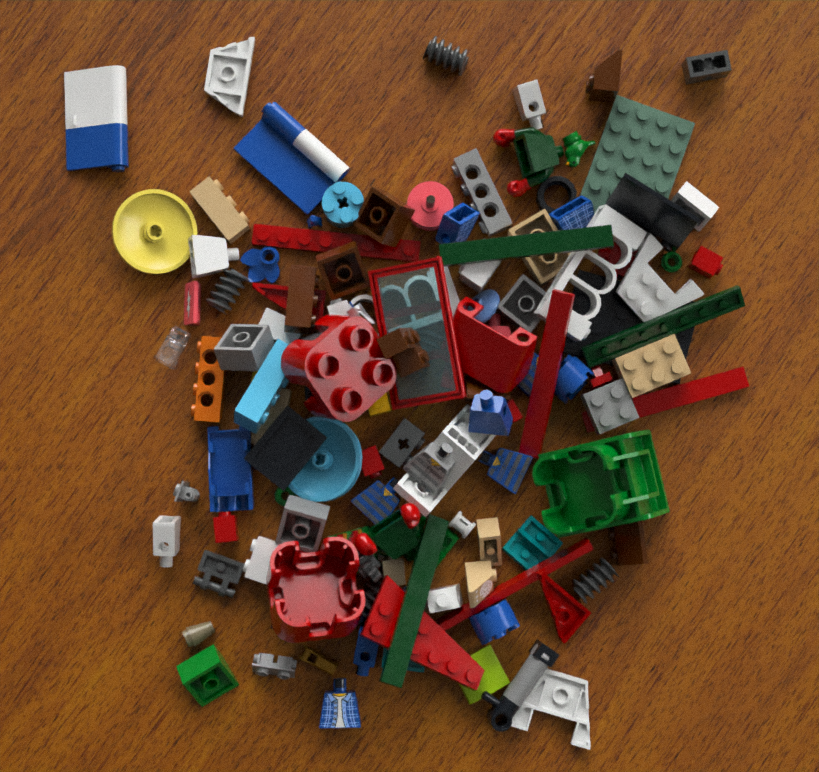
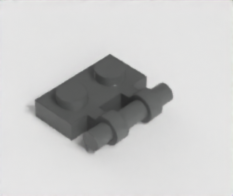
M205 549L197 569L204 572L205 575L203 578L195 576L193 584L200 586L202 590L206 591L209 589L217 592L219 596L233 598L236 590L228 588L229 583L239 584L245 563ZM212 575L223 579L222 584L210 581Z

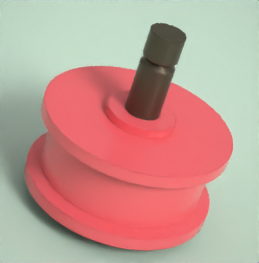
M427 181L418 184L412 189L407 200V205L415 210L410 220L419 229L425 231L438 230L443 214L453 209L454 206L450 191L438 182Z

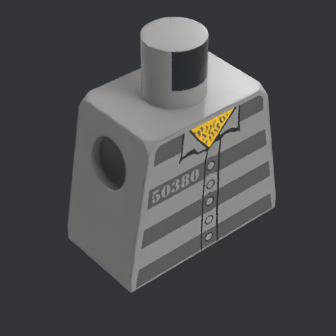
M431 442L413 456L403 469L435 495L445 483L455 464V459L450 456L453 449L448 443H442L439 446L435 442Z

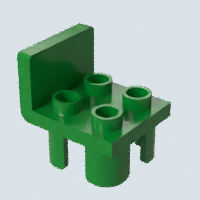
M649 429L538 454L539 460L533 467L532 476L536 487L545 485L550 504L549 509L542 510L544 525L550 532L557 534V538L647 520L670 511Z

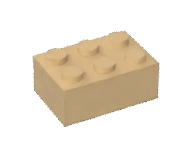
M543 209L509 229L507 236L558 231L546 209ZM571 252L521 259L537 285L542 287L555 279Z
M675 334L612 360L619 379L623 378L631 399L691 374Z

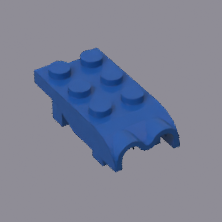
M240 425L239 429L219 430L218 426L207 427L210 512L253 510V466L244 459L252 449L251 431Z

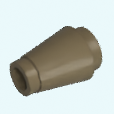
M211 621L186 627V630L182 631L188 647L193 645L195 647L215 633V629Z

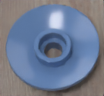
M492 289L484 290L472 299L484 306L483 310L474 318L485 323L494 315L500 301L496 291ZM468 306L467 311L475 310L472 306Z

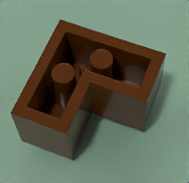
M412 327L398 328L376 339L385 359H393L401 378L409 377L430 367L428 363L430 360L424 349L422 350L419 343L420 336Z

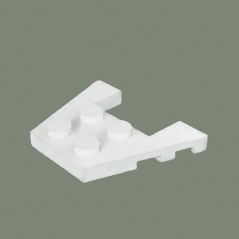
M651 233L646 235L641 249L638 250L635 255L636 258L616 290V293L642 322L666 314L704 295V292L691 279L674 294L648 265V262L664 248Z
M547 668L512 718L511 726L528 731L533 710L575 721L576 724L570 743L590 750L588 681Z

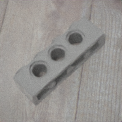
M477 148L454 158L453 166H451L456 178L460 177L463 183L460 185L465 197L469 196L472 202L469 204L470 207L480 213L479 219L481 222H478L482 233H487L488 237H492L511 228L513 224ZM474 171L478 177L471 180L467 178L466 173ZM477 190H484L487 196L485 198H478L475 192ZM491 208L495 211L496 215L487 217L484 214V210Z

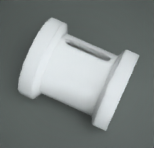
M459 511L448 526H453L462 534V538L465 539L476 526V523H471Z

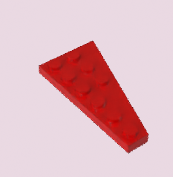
M388 575L383 579L360 633L361 637L386 649H389L405 594ZM423 611L410 660L473 691H477L485 670Z

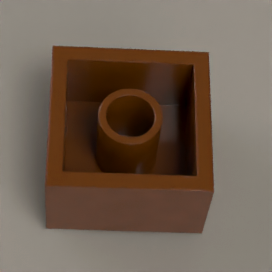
M371 187L358 212L359 217L353 222V225L379 243L396 247L415 210L389 192Z
M355 241L316 255V262L331 300L370 286L369 275Z

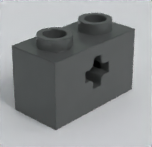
M728 50L686 57L682 63L686 85L725 78L732 70Z
M404 418L379 453L398 468L401 465L405 466L413 457L410 455L413 449L419 450L425 442L423 438L425 433ZM407 439L409 448L400 450L398 441Z

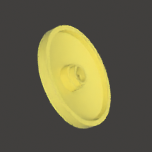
M159 189L143 190L127 198L116 211L112 222V240L117 253L130 267L146 274H164L183 265L190 257L188 239L191 235H197L196 220L188 205L178 196Z

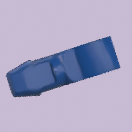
M311 215L307 219L308 228L313 226L322 227V218Z

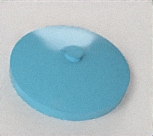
M318 416L308 418L306 420L324 434L327 439L288 487L303 499L314 502L332 501L346 494L356 483L362 468L363 456L361 445L353 430L342 421Z

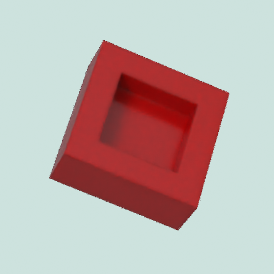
M600 366L591 368V371L594 372L593 379L589 382L591 391L612 383L613 378L610 372L603 374Z

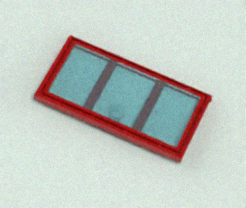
M436 256L435 258L368 271L379 337L398 328L412 327L413 330L418 332L421 348L427 352L430 359L428 361L430 367L409 377L401 378L397 370L396 381L389 390L392 410L467 397L442 257Z

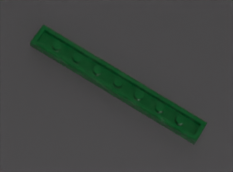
M603 225L439 244V252L445 267L613 248L614 243L612 226Z
M736 285L581 347L587 367H594L744 307L745 302L741 288Z
M431 514L427 515L379 680L381 683L399 689L402 688L449 523V521Z

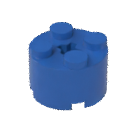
M570 354L561 363L562 366L558 373L554 395L564 404L568 403L567 397L571 400L587 384L586 379L588 376L592 378L594 372L576 356L572 357Z
M506 599L491 605L469 618L481 645L492 641V637L495 640L506 635V629L510 632L520 627Z

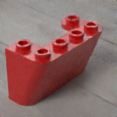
M466 296L458 303L453 315L462 371L499 393H509L529 374L538 337L521 327L509 337L504 336L474 318L483 310L484 306ZM468 306H472L475 309L473 311H467ZM446 336L440 350L448 348ZM524 336L528 339V341H519L517 337ZM450 356L441 358L451 364Z

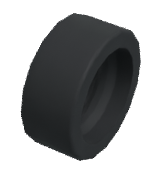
M552 176L545 182H542L536 194L538 208L540 210L546 209L548 214L556 210L549 207L544 200L546 189L552 185H560L567 190L569 196L567 203L576 199L577 191L569 179L562 176Z

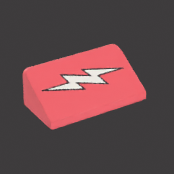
M192 281L185 284L184 325L199 326L201 284L198 281Z

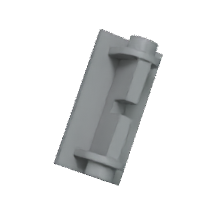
M182 481L181 484L178 483L175 487L173 496L176 497L174 501L182 502L185 500L194 502L199 499L200 493L198 490L189 487L190 482Z
M260 652L259 654H254L252 672H256L257 675H277L278 678L285 680L290 679V677L295 678L297 660H293V657L278 655L277 663H273L274 655Z

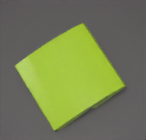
M487 645L470 655L485 670L477 691L459 684L469 705L481 700V695L484 691L492 694L510 683L491 645Z

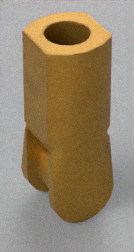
M304 645L303 648L305 650L298 658L332 676L339 663ZM312 653L318 656L315 663L309 660Z

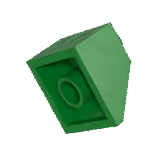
M214 644L176 666L182 684L202 707L239 686L229 665Z

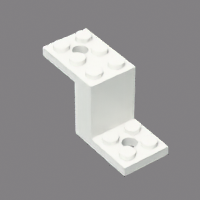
M468 404L434 441L439 446L442 443L451 445L453 451L450 456L455 459V464L445 483L435 495L429 492L409 473H406L393 488L409 503L416 505L420 513L427 517L496 436L468 431L471 406Z

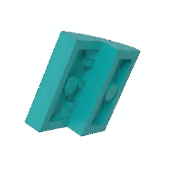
M530 515L501 550L526 571L553 556L563 542Z

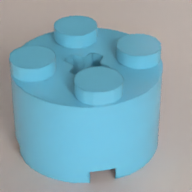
M348 182L334 183L325 191L322 197V208L327 221L338 228L354 226L353 222L359 217L358 212L364 202L361 191L355 185ZM347 202L348 207L344 206L341 209L339 203Z

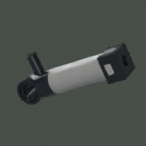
M538 639L529 650L531 654L500 699H497L487 691H484L481 695L483 700L492 705L487 711L486 718L496 731L504 732L511 727L512 718L547 667H552L559 657L558 653ZM503 714V719L500 722H495V718Z

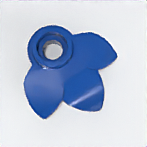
M268 246L262 250H248L240 259L243 264L250 266L248 272L250 283H257L266 278L273 284L279 277L280 269L278 262L280 256L274 247ZM267 254L273 255L271 261L265 259Z

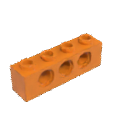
M202 336L201 341L197 343V353L200 354V360L195 365V374L198 375V381L193 386V396H196V403L192 404L191 417H194L196 422L222 424L227 370L220 369L218 360L214 364H208L206 361L209 354H215L214 348L222 337ZM209 374L215 376V382L212 385L205 384V377ZM211 395L213 403L205 407L203 405V398Z

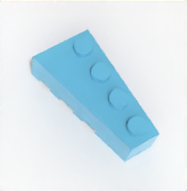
M277 339L234 410V423L254 434H257L261 425L266 422L270 414L268 413L272 406L276 405L280 398L279 393L282 387L285 389L289 383L281 369V356L289 344L280 339Z

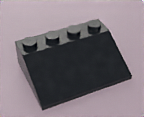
M627 173L624 174L606 202V205L642 228L647 234L651 233L667 252H675L700 220Z

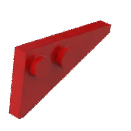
M252 283V289L286 310L289 286ZM314 289V295H318L317 308L312 307V315H316L315 323L324 316L326 290Z
M539 569L536 573L558 637L565 644L591 612Z

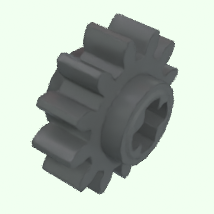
M358 552V572L365 579L370 576L376 583L383 577L378 570L381 566L374 555L366 556Z

